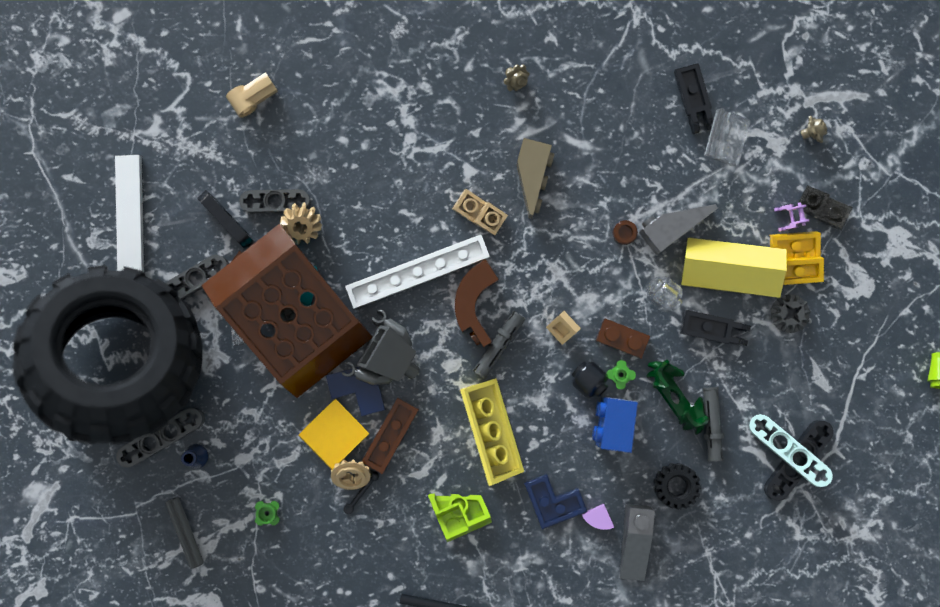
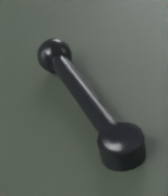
M377 472L370 473L369 482L362 487L350 504L344 506L346 514L353 512L354 505L373 481L379 479Z

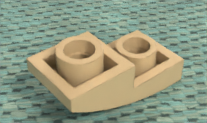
M467 189L463 191L452 210L494 236L508 216L491 203L485 202Z

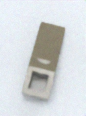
M523 138L516 166L528 218L532 219L534 213L539 214L542 199H538L540 189L545 190L548 176H545L544 173L546 166L551 167L554 153L550 152L552 145Z

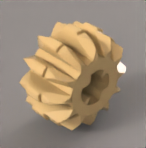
M294 203L292 210L286 208L284 210L285 216H282L280 219L283 228L292 239H296L297 245L302 239L306 244L310 242V237L316 239L318 237L317 231H320L322 228V224L319 223L321 221L320 214H314L316 210L314 207H311L309 210L306 209V203H303L301 208Z

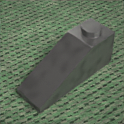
M714 204L662 214L657 219L651 216L642 223L644 228L639 233L657 255L717 210L718 207Z
M630 504L625 506L620 579L645 581L655 510L650 506Z

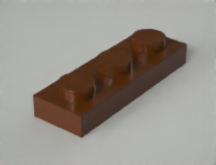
M397 398L362 460L363 463L383 474L419 409Z

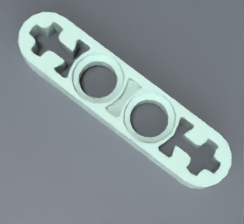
M761 414L751 419L749 423L750 432L808 482L816 487H824L830 484L832 472L829 467L774 421ZM756 420L758 422L764 420L766 422L765 428L769 431L772 430V427L777 430L770 436L768 441L764 438L768 435L765 431L760 430L757 432L755 430L756 424L754 422ZM778 435L787 439L786 448L777 449L773 445L774 437ZM796 452H802L807 456V463L804 466H798L793 462V455ZM812 460L816 463L813 466L816 471L824 470L826 472L824 474L825 482L822 480L816 482L814 480L816 475L811 470L808 474L803 471L811 465Z

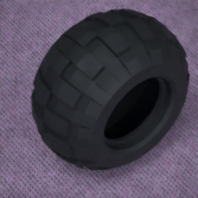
M106 265L88 267V273L73 278L70 274H67L57 279L52 284L54 289L45 296L38 294L25 312L27 317L23 324L18 326L12 347L14 350V363L12 366L14 378L26 404L40 421L53 431L71 437L75 441L88 444L112 443L115 445L132 442L134 438L160 430L168 424V421L178 411H182L192 397V392L201 374L202 339L197 321L189 306L177 296L175 290L159 279L155 281L146 277L143 271L125 266L121 271H108ZM104 318H125L135 321L148 329L151 346L146 362L132 377L116 384L99 385L80 379L68 368L63 353L70 339L81 328L91 322Z

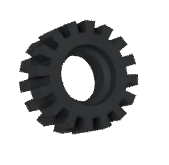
M671 463L669 466H663L662 470L657 472V479L654 478V491L662 503L678 510H682L681 508L683 507L689 508L691 503L693 505L696 503L695 499L700 496L698 492L701 489V485L699 484L700 479L696 476L694 470L683 464ZM674 477H682L686 482V490L681 495H672L668 489L669 481Z

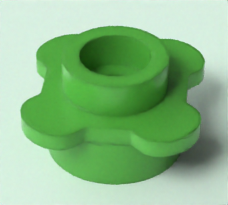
M619 360L612 370L607 371L608 379H612L616 383L617 389H624L626 384L636 377V373L630 370L623 360ZM620 372L623 373V377L619 376Z
M259 501L256 503L255 522L257 525H277L280 518L277 516L279 503L277 501H272L271 503Z

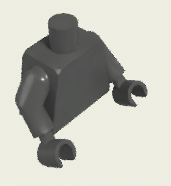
M377 310V313L383 316V319L377 321L372 317L373 324L379 326L357 364L361 368L357 369L351 362H346L345 364L352 366L353 370L350 374L341 373L346 377L356 376L357 380L371 385H385L391 383L392 380L399 382L404 375L414 379L419 372V367L412 363L416 351L412 348V341L407 329L393 319H387L386 313L383 310Z

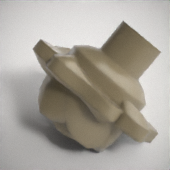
M515 65L513 68L509 67L505 72L507 78L504 79V84L507 85L509 91L513 89L518 91L526 86L530 75L526 71V66Z
M809 116L807 128L801 131L803 139L812 137L817 142L823 143V136L828 133L825 122L822 119H815Z

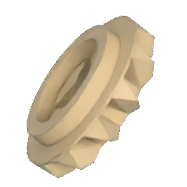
M343 459L341 464L336 463L334 469L331 470V480L336 486L343 489H359L369 482L370 470L369 467L364 466L363 461L356 463L354 459L351 462Z

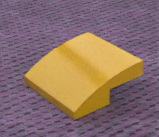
M820 232L770 235L771 248L786 249L787 271L783 285L824 282V258L821 257Z
M335 399L298 436L332 470L336 463H340L369 435V432Z

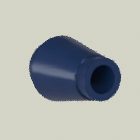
M200 444L189 446L181 456V461L185 466L195 469L203 467L208 460V452Z

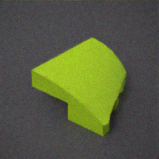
M431 493L428 495L447 542L492 523L491 516L481 495H469L467 497H462L459 494L436 496Z

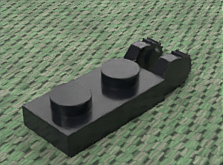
M699 63L675 69V78L686 116H689L692 133L700 132V125L696 115L699 113H703L706 128L708 130L714 129V120L711 113L712 107Z
M684 310L680 334L725 344L732 343L747 346V340L731 337L732 328L747 332L750 331L751 326L734 322V320Z

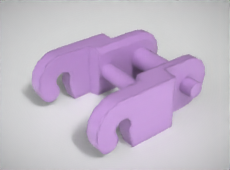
M797 203L798 206L796 207L790 204L774 208V212L789 211L791 219L789 226L778 228V231L799 228L798 224L801 223L802 226H805L806 222H809V219H805L803 210L806 205ZM793 210H798L800 221L795 222Z

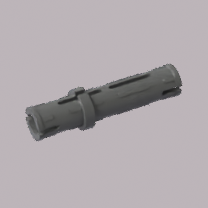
M514 310L512 311L503 327H499L495 339L472 371L484 379L487 378L510 341H514L515 334L526 320L523 316Z
M719 387L703 388L705 414L709 417V421L706 424V434H704V439H707L708 461H724L722 451L724 433H721Z

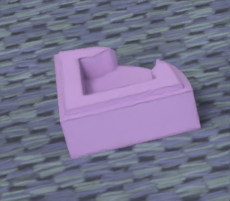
M604 504L581 514L588 524L597 529L607 530L614 528Z

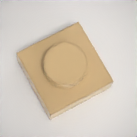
M565 311L546 327L562 345L581 329Z

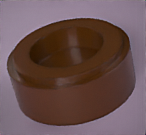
M628 220L620 221L613 229V238L621 245L631 244L638 235L636 225Z

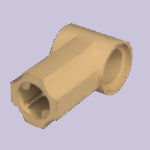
M264 73L246 86L240 85L233 88L227 93L226 98L237 115L242 118L254 112L258 104L277 93L278 90L268 75Z

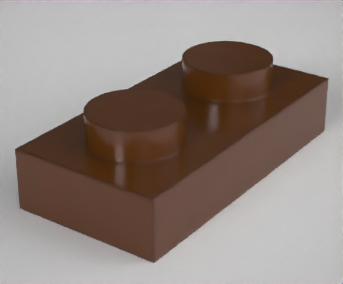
M604 318L595 341L642 359L650 336Z

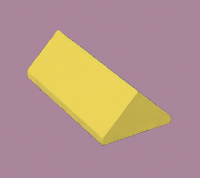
M688 238L681 285L780 298L787 271L786 249Z
M497 379L460 389L488 485L497 484L524 472Z

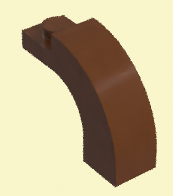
M486 259L474 266L463 277L455 297V315L462 333L471 328L473 332L469 333L476 346L481 344L483 348L492 343L477 319L475 304L484 290L499 281Z

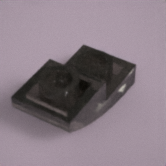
M808 185L798 202L806 205L803 208L804 213L842 231L853 210V207L830 198V194Z

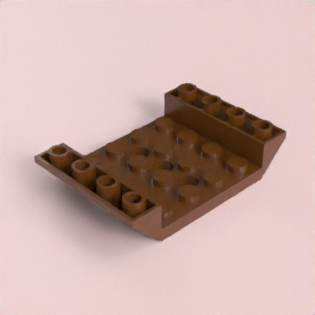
M279 223L201 286L214 307L275 379L292 395L298 398L371 340L373 336L348 309ZM304 292H311L315 296V301L312 305L302 304L300 297ZM284 308H292L295 312V318L291 321H285L281 317V311ZM269 323L275 327L276 332L273 336L267 337L262 334L261 327Z

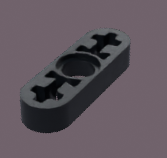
M207 190L197 198L244 249L254 241Z

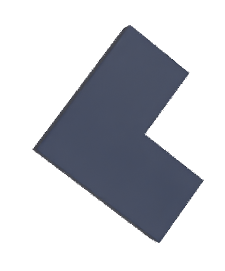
M348 369L341 372L350 374L353 369ZM341 372L326 375L331 398L334 399L355 393L361 416L386 410L379 385H371L357 380L356 376L346 377Z
M547 474L524 482L542 529L588 512L579 488L555 496Z

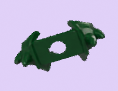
M669 360L648 363L647 366L653 368V370L647 374V378H655L653 387L658 389L679 419L678 423L680 425L685 424L683 430L695 428V434H700L705 424L708 423L709 417L705 414L703 399L699 397L695 404L691 405L675 383L674 377L684 376V371L672 366ZM670 391L678 396L679 404L672 401Z

